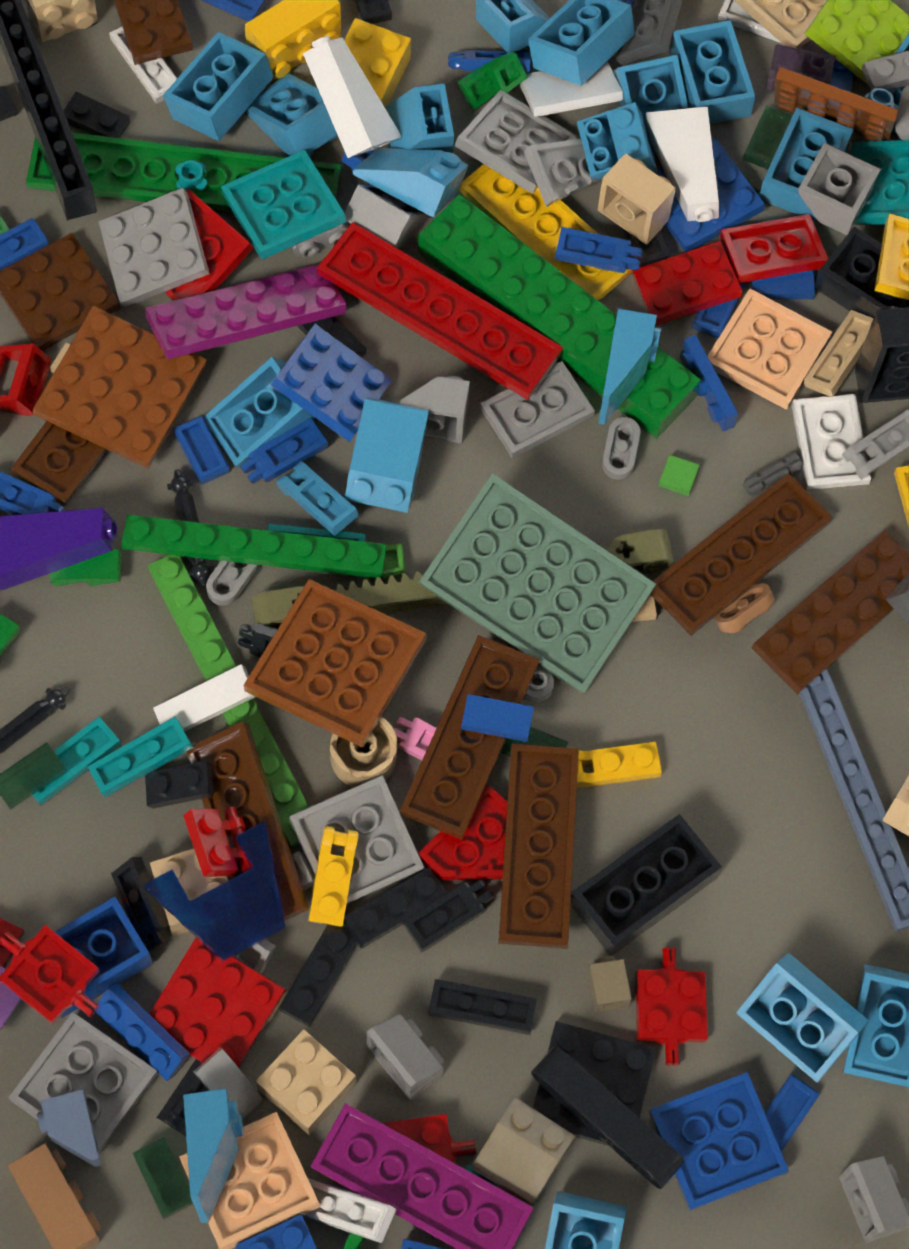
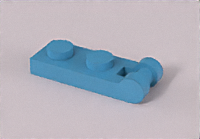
M302 461L293 467L294 471L288 476L283 475L276 481L277 486L286 496H290L334 536L359 516L357 509Z

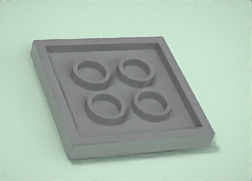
M500 89L458 136L455 147L533 194L538 186L524 151L530 145L574 140L578 136L545 116L534 117L529 106Z
M184 188L99 221L118 299L124 308L210 274L188 193Z
M383 775L288 817L314 875L316 873L324 826L335 827V831L347 833V830L358 831V841L347 903L424 869ZM332 844L330 854L343 856L344 846Z
M72 1012L8 1098L38 1120L37 1112L43 1111L41 1100L83 1089L87 1097L100 1154L155 1079L158 1072Z

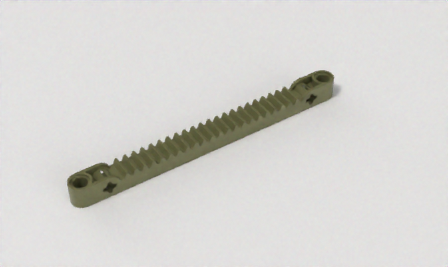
M663 529L617 536L611 541L609 548L605 549L641 574L663 571L675 563L668 531ZM419 571L415 572L414 580H410L407 574L404 573L402 574L401 582H397L394 576L391 575L389 576L388 584H384L379 577L376 578L375 586H371L366 579L363 580L362 588H358L354 582H350L349 590L345 591L341 584H337L336 592L386 615L449 606L448 603L418 584L422 578ZM303 586L267 591L252 597L251 603L255 624L261 623L278 629L302 591Z

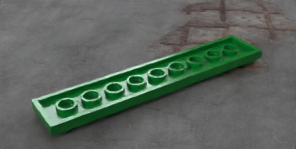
M72 133L94 189V196L148 202L178 190L176 182L179 180L178 174L175 171L176 166L185 161L193 160L205 164L206 172L204 173V179L207 181V186L203 190L196 188L189 190L212 210L233 212L222 194L221 186L284 159L282 157ZM35 137L26 178L27 188L56 191ZM312 161L337 201L341 164Z

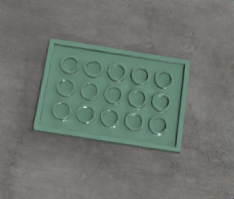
M493 473L418 582V584L516 650L540 659L539 665L581 694L585 693L656 585V583Z

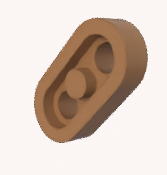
M767 584L753 585L714 617L719 629L726 633L740 632L747 623L770 609L775 600L774 595Z

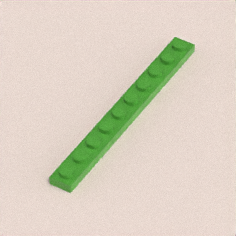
M168 555L147 565L205 682L235 668L236 665L180 556ZM252 698L222 713L229 728L242 721L249 724L286 840L290 848L293 849L299 846L300 842L288 817L309 808Z

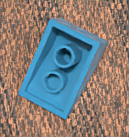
M678 55L622 66L613 71L623 91V100L619 101L620 106L636 102L644 116L645 123L647 112L688 108Z
M289 73L265 88L245 111L276 145L290 156L302 150H305L308 156H311L314 150L338 137L318 88Z
M378 148L354 168L352 174L427 215L435 217L457 196L468 164L461 161L457 155L442 150Z
M618 309L598 424L605 425L646 374L648 361L655 362L661 328L655 327L657 315Z
M271 357L203 417L220 445L238 468L250 460L248 456L255 449L304 421L315 418L271 386L273 380L287 363L285 361Z
M369 397L365 398L345 492L346 500L408 513L414 499L429 410Z
M864 964L855 1009L868 1019L869 1022L848 1047L843 1073L909 1087V974Z
M227 1089L183 1095L190 1197L201 1223H209L238 1154V1137L244 1136L242 1116L238 1114L237 1102L230 1101Z
M557 1191L545 1249H619L627 1206Z

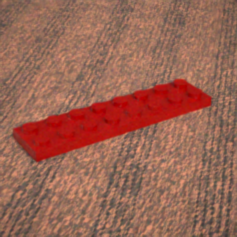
M354 222L350 224L317 267V274L526 400L530 399L563 353V347Z

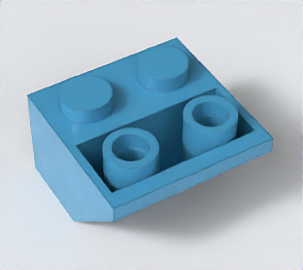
M476 0V21L507 53L516 52L529 46L528 38L550 19L533 0Z
M445 84L414 87L385 106L386 111L401 135V138L389 143L390 148L442 150L453 153L454 132Z
M636 102L577 121L592 179H602L625 153L633 159L641 160L652 172L658 171L645 119Z

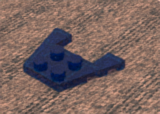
M265 822L244 831L235 838L252 869L201 896L189 900L173 869L144 884L145 890L222 962L285 929Z

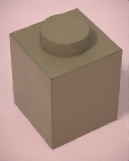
M613 956L595 959L594 964L589 965L587 972L594 1012L628 1008L631 1002V994L624 959L615 960Z

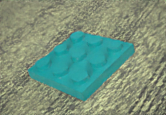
M909 141L853 142L849 155L881 169L874 188L854 225L885 224L889 214L909 219Z
M305 150L221 186L224 198L261 260L346 223L345 213Z

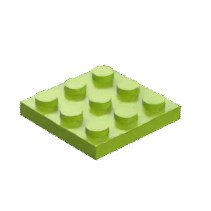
M826 0L804 34L868 84L862 71L864 62L896 54L909 33V15L891 0Z

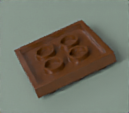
M73 233L62 237L0 271L1 297L31 343L42 351L78 332L93 306L109 314L121 309L119 301Z

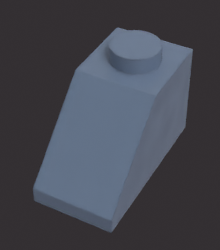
M83 1089L41 1100L43 1111L37 1112L41 1133L48 1132V1136L53 1143L95 1167L102 1165L87 1097Z

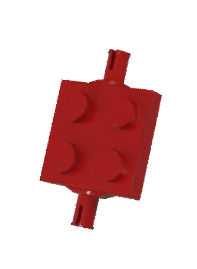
M47 925L34 938L24 944L10 934L9 931L4 934L5 938L1 937L0 944L14 955L10 965L0 975V982L48 1022L54 1025L60 1016L74 1005L86 1013L88 1017L94 1015L93 1010L95 1012L98 1010L99 1005L84 993L87 985L100 972L99 968Z
M669 947L662 948L663 968L658 970L638 969L635 972L637 1041H654L665 1045V1065L671 1066L672 1064V1066L680 1065L679 1045L687 1042L705 1043L708 1040L705 972L684 971L676 968V948L672 947L669 950Z
M447 1114L382 1123L454 1164L458 1156L477 1155L476 1148L462 1149L474 1147L476 1145L475 1139L454 1143L449 1133Z

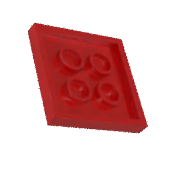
M197 935L149 1014L190 1053L189 1055L203 1063L215 1051L222 1048L236 1066L240 1068L287 989L204 937Z

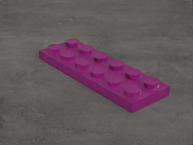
M318 264L145 308L146 319L168 360L345 314L346 303L336 285L317 274Z
M346 1103L310 1166L361 1196L391 1205L396 1209L395 1215L456 1249H512L534 1208Z

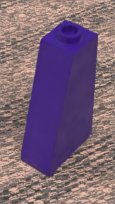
M103 508L0 517V590L14 587L112 551L113 539L117 536L115 520Z

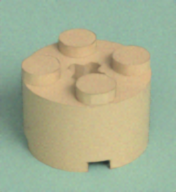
M383 717L380 718L364 747L332 733L330 739V761L336 776L352 788L383 775L385 781L390 777L397 762V737L393 727ZM359 748H362V750H364V751L369 750V752H368V753L358 752V749H359Z

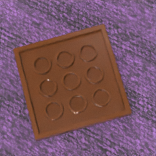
M779 67L775 78L774 102L779 104L778 108L780 110L794 114L797 107L854 129V132L865 135L863 140L866 142L890 140L898 114L897 109L783 67Z
M93 306L35 404L33 415L149 469L207 366V359L191 353L167 360L154 334Z
M308 579L244 683V691L358 746L364 747L427 639L426 633Z

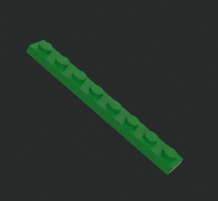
M128 514L126 515L121 543L124 550L367 578L380 577L381 579L383 578L386 544Z

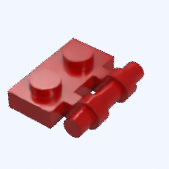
M228 807L223 810L225 821L221 820L218 808L190 809L183 815L203 877L231 876L238 871L236 863H240L244 874H249L256 870L253 860L255 853L252 845L247 843L244 834L246 826L243 818L238 817L235 807ZM227 836H231L234 848L230 847Z

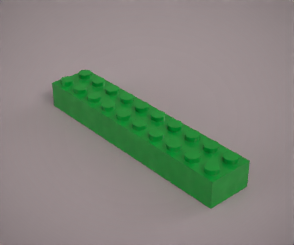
M459 194L418 235V254L459 286L562 346L563 353L557 362L562 361L568 371L603 397L617 315ZM658 347L655 362L648 361L646 374L619 406L618 410L635 420L640 427L658 439L697 397L701 379Z

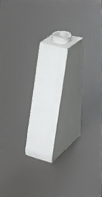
M325 36L312 42L313 48L303 53L347 157L350 158L376 150L401 138L400 132L343 38L330 40L329 36Z
M708 107L647 112L646 127L650 143L667 179L675 187L674 194L687 221L706 222L719 218V199Z

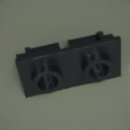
M195 1059L156 1117L185 1137L183 1095L209 1091L193 1072L202 1064L197 1059Z

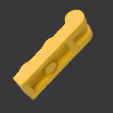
M656 742L589 751L579 750L577 788L658 778L662 774ZM591 764L593 773H585L583 765Z
M324 826L308 915L309 922L343 927L354 855L358 841V831L347 830V833L335 831V827ZM332 844L344 846L343 856L330 854Z

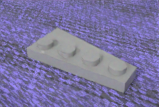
M581 139L530 145L524 151L546 207L602 180L590 177Z

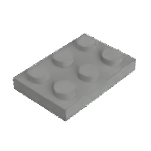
M562 361L551 368L529 400L507 389L480 403V410L512 459L594 417L595 410Z

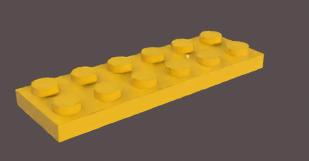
M485 164L462 181L459 191L478 209L598 301L632 273L631 269H626L624 273H618L555 260L562 227L598 233L561 200L546 207L539 188L532 194Z

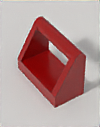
M34 344L0 346V379L6 359L18 361L9 395H0V411L31 416L33 415V408L43 392L52 359Z

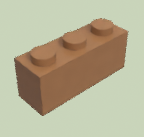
M43 1144L7 1165L53 1249H89L101 1242L96 1232L102 1228L92 1210L87 1213L83 1211L79 1201L84 1199V1196L74 1179L67 1182L62 1170L67 1168L57 1149L50 1152L47 1145Z

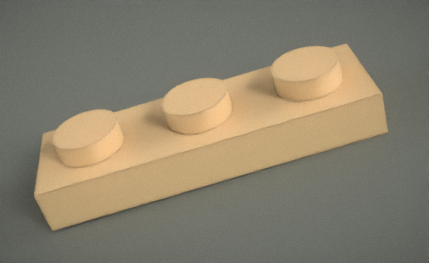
M853 310L849 312L805 377L804 384L806 388L832 398L834 397L859 359L873 321L872 317Z

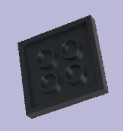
M556 1021L548 1052L553 1046L562 1049L640 1118L657 1049ZM539 1084L533 1105L534 1110L566 1129L575 1137L607 1145Z

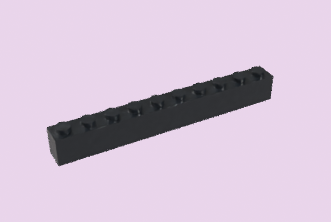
M0 0V44L66 220L96 213L94 189L21 0Z

